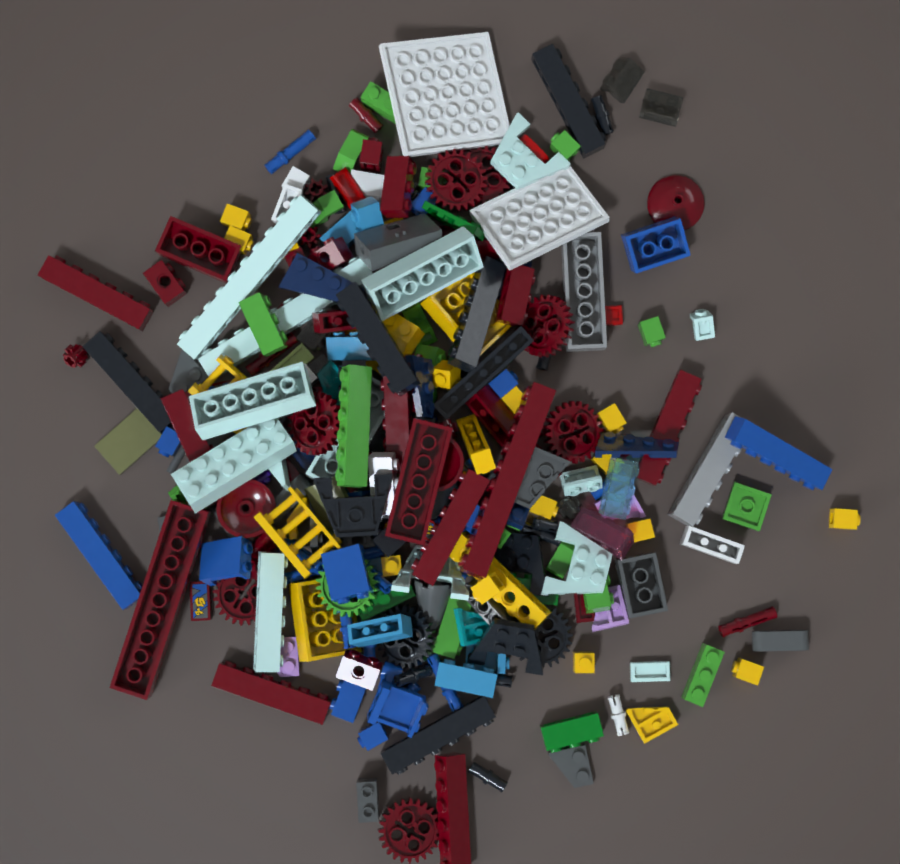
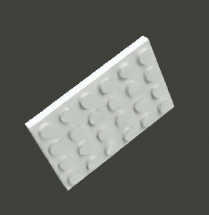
M571 166L566 170H560L554 175L541 178L539 181L518 190L516 188L470 210V216L475 223L481 226L484 236L509 271L608 223L610 218Z

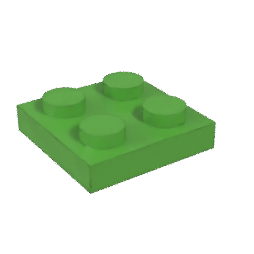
M733 482L722 519L760 531L772 494Z

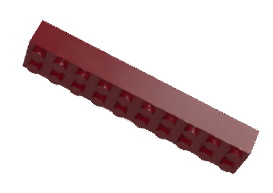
M533 382L531 386H527L524 389L521 400L524 402L520 404L515 412L514 418L517 419L516 423L513 422L507 434L510 437L509 441H506L501 449L502 460L499 459L497 461L496 469L493 470V473H496L495 478L490 480L486 489L489 494L483 498L479 509L482 512L474 520L472 528L475 531L468 536L465 547H468V549L460 557L458 565L461 568L459 571L479 579L486 578L556 390Z
M178 499L170 500L109 688L144 700H148L152 696L212 510L204 508L194 513L189 503Z

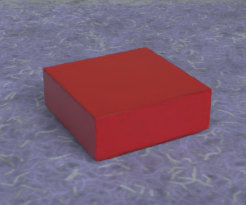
M622 305L605 306L606 326L623 325Z

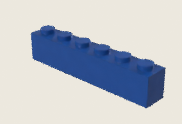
M735 416L724 437L731 441L730 445L733 447L746 449L745 453L754 458L756 456L760 457V462L768 466L774 465V470L782 474H790L788 478L796 482H804L803 486L810 490H814V488L823 490L833 470L744 418Z
M73 501L55 514V517L121 609H128L138 601L143 585L139 581L136 582L134 580L130 567L128 565L124 566L121 562L122 556L116 549L113 550L109 545L111 543L110 539L105 534L102 535L98 530L100 526L94 518L91 519L88 516L87 507L82 502Z

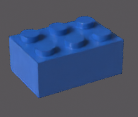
M672 217L621 234L630 269L636 274L691 256L682 221L678 217Z

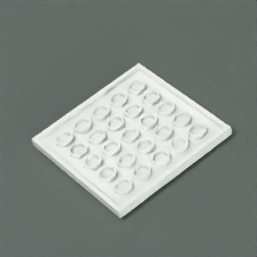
M489 32L382 43L379 45L403 156L416 157L445 153V150L452 152L453 149L460 151L461 149L467 150L500 145L510 125Z

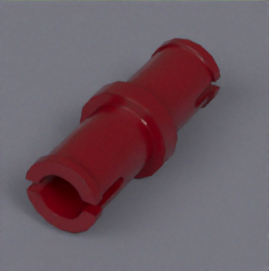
M358 97L349 104V107L360 117L359 120L365 122L374 133H377L384 126L372 114L373 111L367 109Z

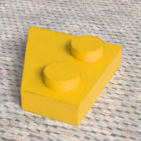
M668 706L625 709L644 744L678 725Z

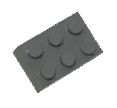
M655 552L615 560L621 592L629 619L668 611Z

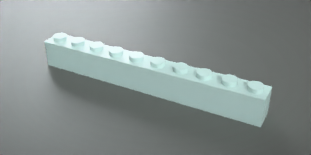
M300 195L290 202L289 205L291 207L287 212L284 211L279 215L277 224L274 227L271 226L264 235L266 237L263 241L255 244L252 249L253 253L241 261V267L237 272L234 271L228 277L229 282L225 287L221 286L217 290L215 299L209 301L204 306L203 310L205 311L201 316H196L191 322V328L188 331L185 330L180 335V341L177 345L193 359L202 357L201 354L209 349L241 310L238 302L252 296L321 214V211L307 198Z
M358 256L348 262V266L344 268L339 267L333 271L353 283H358L362 288L361 280L373 274ZM299 293L298 297L287 299L283 302L282 307L279 309L273 308L271 312L272 314L276 313L280 321L277 325L280 331L283 330L287 335L313 319L312 313L326 311L337 303ZM250 327L239 329L231 339H223L218 343V347L213 350L211 348L207 349L201 354L202 357L198 360L208 377L220 365L216 361L220 354L231 358L234 362L233 365L236 367L261 351Z

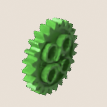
M365 559L370 587L373 588V591H379L380 589L376 588L375 584L380 583V581L374 580L378 573L371 572L374 565L367 566L369 560ZM318 571L322 578L316 579L317 582L321 583V586L316 587V589L321 590L322 593L317 596L324 597L321 604L328 603L327 611L334 608V615H337L339 611L340 617H345L346 613L348 617H353V613L361 615L360 609L363 612L368 611L366 605L373 606L371 599H377L376 595L369 593V597L358 599L357 602L352 598L350 602L345 604L331 601L325 571Z

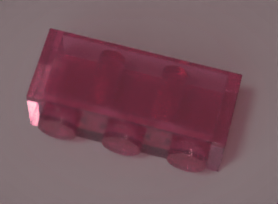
M583 507L571 523V528L620 560H623L634 543V533L629 528L615 524L612 519L604 518L592 509L588 510Z

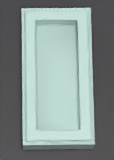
M670 661L630 662L631 682L670 681Z

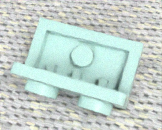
M597 465L562 472L563 474L559 476L564 496H576L583 492H595L603 488L602 477L599 474Z

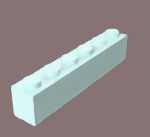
M258 551L253 664L255 672H280V667H283V655H280L281 647H284V635H281V628L285 627V616H282V608L286 606V596H283V588L287 586L284 568H287L288 558L285 557L283 552Z

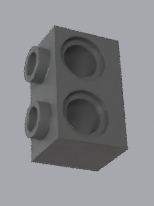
M377 778L357 779L359 823L378 822L379 799Z

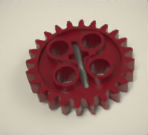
M485 146L484 149H481V147L477 148V150L470 149V158L472 159L477 156L476 164L485 160L491 161L495 154V147L491 151L488 150V146ZM463 150V154L466 156L468 151ZM453 163V165H454L455 167H457V168H451V169H452L453 171H459V170H460L459 165ZM482 165L480 167V170L486 169L483 175L488 177L487 181L482 182L487 185L486 189H481L485 192L484 196H479L482 204L504 194L503 190L509 191L510 187L507 184L510 183L498 171L492 172L495 170L493 166L487 168ZM465 177V180L472 179L470 182H467L468 184H473L475 182L473 177ZM456 178V179H453V181H456V182L459 183L460 179H459V178ZM491 178H496L499 183L491 185L488 181ZM456 190V195L461 193L460 191Z
M453 149L452 154L445 150V157L439 153L437 156L438 160L432 159L434 166L428 165L427 169L431 172L425 174V177L429 178L425 181V185H430L426 192H432L430 199H437L435 205L441 202L442 209L449 206V212H451L453 207H456V211L459 213L461 207L467 211L468 204L473 208L475 206L474 201L480 202L479 196H484L485 194L481 189L487 188V185L482 182L487 181L488 177L482 176L486 169L480 170L483 163L476 164L477 156L471 159V152H468L465 156L463 155V149H461L459 154ZM453 163L458 164L460 170L453 171L450 165ZM471 176L475 182L468 184L465 181V177ZM445 178L448 184L440 185L438 179ZM459 178V179H460L459 183L456 182V183L454 184V183H453V179ZM458 190L462 193V197L455 198L452 192Z
M550 294L547 296L541 295L540 299L534 297V303L530 302L528 304L529 307L526 308L527 319L523 323L522 328L534 340L524 349L529 354L541 358L542 356L549 357V354L556 355V350L562 351V344L568 345L565 340L566 338H572L568 333L574 331L573 328H570V325L575 323V321L570 319L574 314L568 312L571 308L566 305L565 301L560 300L561 298Z
M313 391L316 406L295 412L293 416H288V419L292 421L287 426L292 428L288 434L293 435L292 440L296 442L295 447L300 448V452H304L306 455L320 456V454H327V451H333L332 445L338 446L336 439L340 427V421L338 420L340 405H336L337 399H332V395Z
M574 401L562 402V407L555 406L557 412L550 411L552 418H546L549 424L543 425L544 428L548 429L547 432L543 433L544 436H548L544 443H550L547 450H554L552 454L570 461V463L572 461L574 464H578V460L585 462V457L591 459L590 452L595 453L596 449L594 447L597 446V441L600 439L599 432L604 431V429L599 428L602 421L596 420L599 415L593 414L595 409H588L589 404L582 405V401H576V403ZM578 416L581 417L580 424L577 423ZM561 422L564 423V429L562 431L560 429ZM588 426V428L585 430H579L574 432V429H582ZM572 433V435H565L559 439V436L562 434ZM584 434H586V441H585V442H583V439H582V437H583ZM567 440H569L570 446L568 449L565 445Z
M257 564L252 566L250 579H247V583L244 586L238 583V577L217 582L216 586L218 589L212 591L218 596L213 598V601L219 602L215 608H222L219 615L226 613L225 620L233 618L232 624L239 620L240 626H242L246 620L247 624L251 625L252 619L255 621L256 596L253 590L257 586ZM252 579H255V583L247 591L249 597H244L235 609L234 605L242 596L240 591L246 590ZM228 591H233L236 595L233 602L228 601L226 598ZM244 602H248L252 606L249 613L244 612L242 609Z
M409 797L408 803H405L404 799L401 798L400 805L394 801V808L392 809L388 806L389 813H382L385 820H379V824L383 827L378 828V832L383 833V835L378 838L379 841H385L381 846L382 848L388 847L387 855L393 852L392 858L394 860L400 856L401 863H403L405 858H407L409 864H411L412 858H415L418 863L419 856L426 859L425 853L428 852L432 855L433 852L430 848L438 847L435 843V840H439L437 835L439 833L437 828L438 820H435L438 814L437 812L432 813L434 809L432 806L426 809V801L420 805L419 798L416 799L415 803H413L411 797ZM405 812H410L412 815L408 821L401 819ZM395 821H399L407 828L412 827L417 834L424 836L425 839L418 838L412 832L407 834L406 829L396 825ZM422 822L428 823V828L425 831L418 830L419 824ZM398 829L401 831L399 838L391 837L394 830ZM415 839L418 841L417 847H408L411 840Z

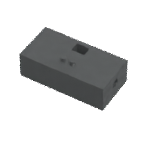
M424 213L354 233L356 254L371 271L385 268L442 238V229Z

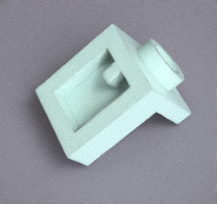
M698 309L695 313H690V318L693 321L694 339L699 341L714 338L713 315L706 309Z

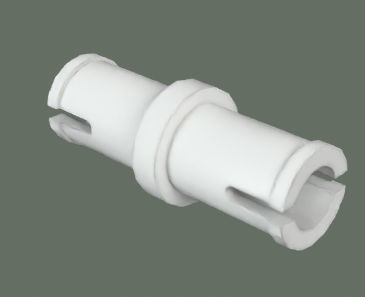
M615 694V697L613 695L607 697L612 711L611 719H614L617 736H622V733L624 735L629 734L625 719L626 711H623L620 694Z

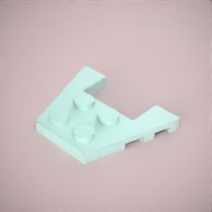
M519 112L515 115L490 162L517 190L535 183L541 178L554 175L560 170H566L571 165L559 152L544 164L518 138L530 126V123Z
M560 521L555 540L574 545L566 581L546 576L541 595L603 593L613 554Z
M416 545L406 560V564L399 571L396 580L392 582L391 591L409 593L411 578H417L412 575L413 569H411V566L416 558L420 559L423 552L420 551L422 546ZM449 556L436 581L452 583L450 598L468 600L469 591L466 589L465 579L459 571L460 566L458 562L453 561Z

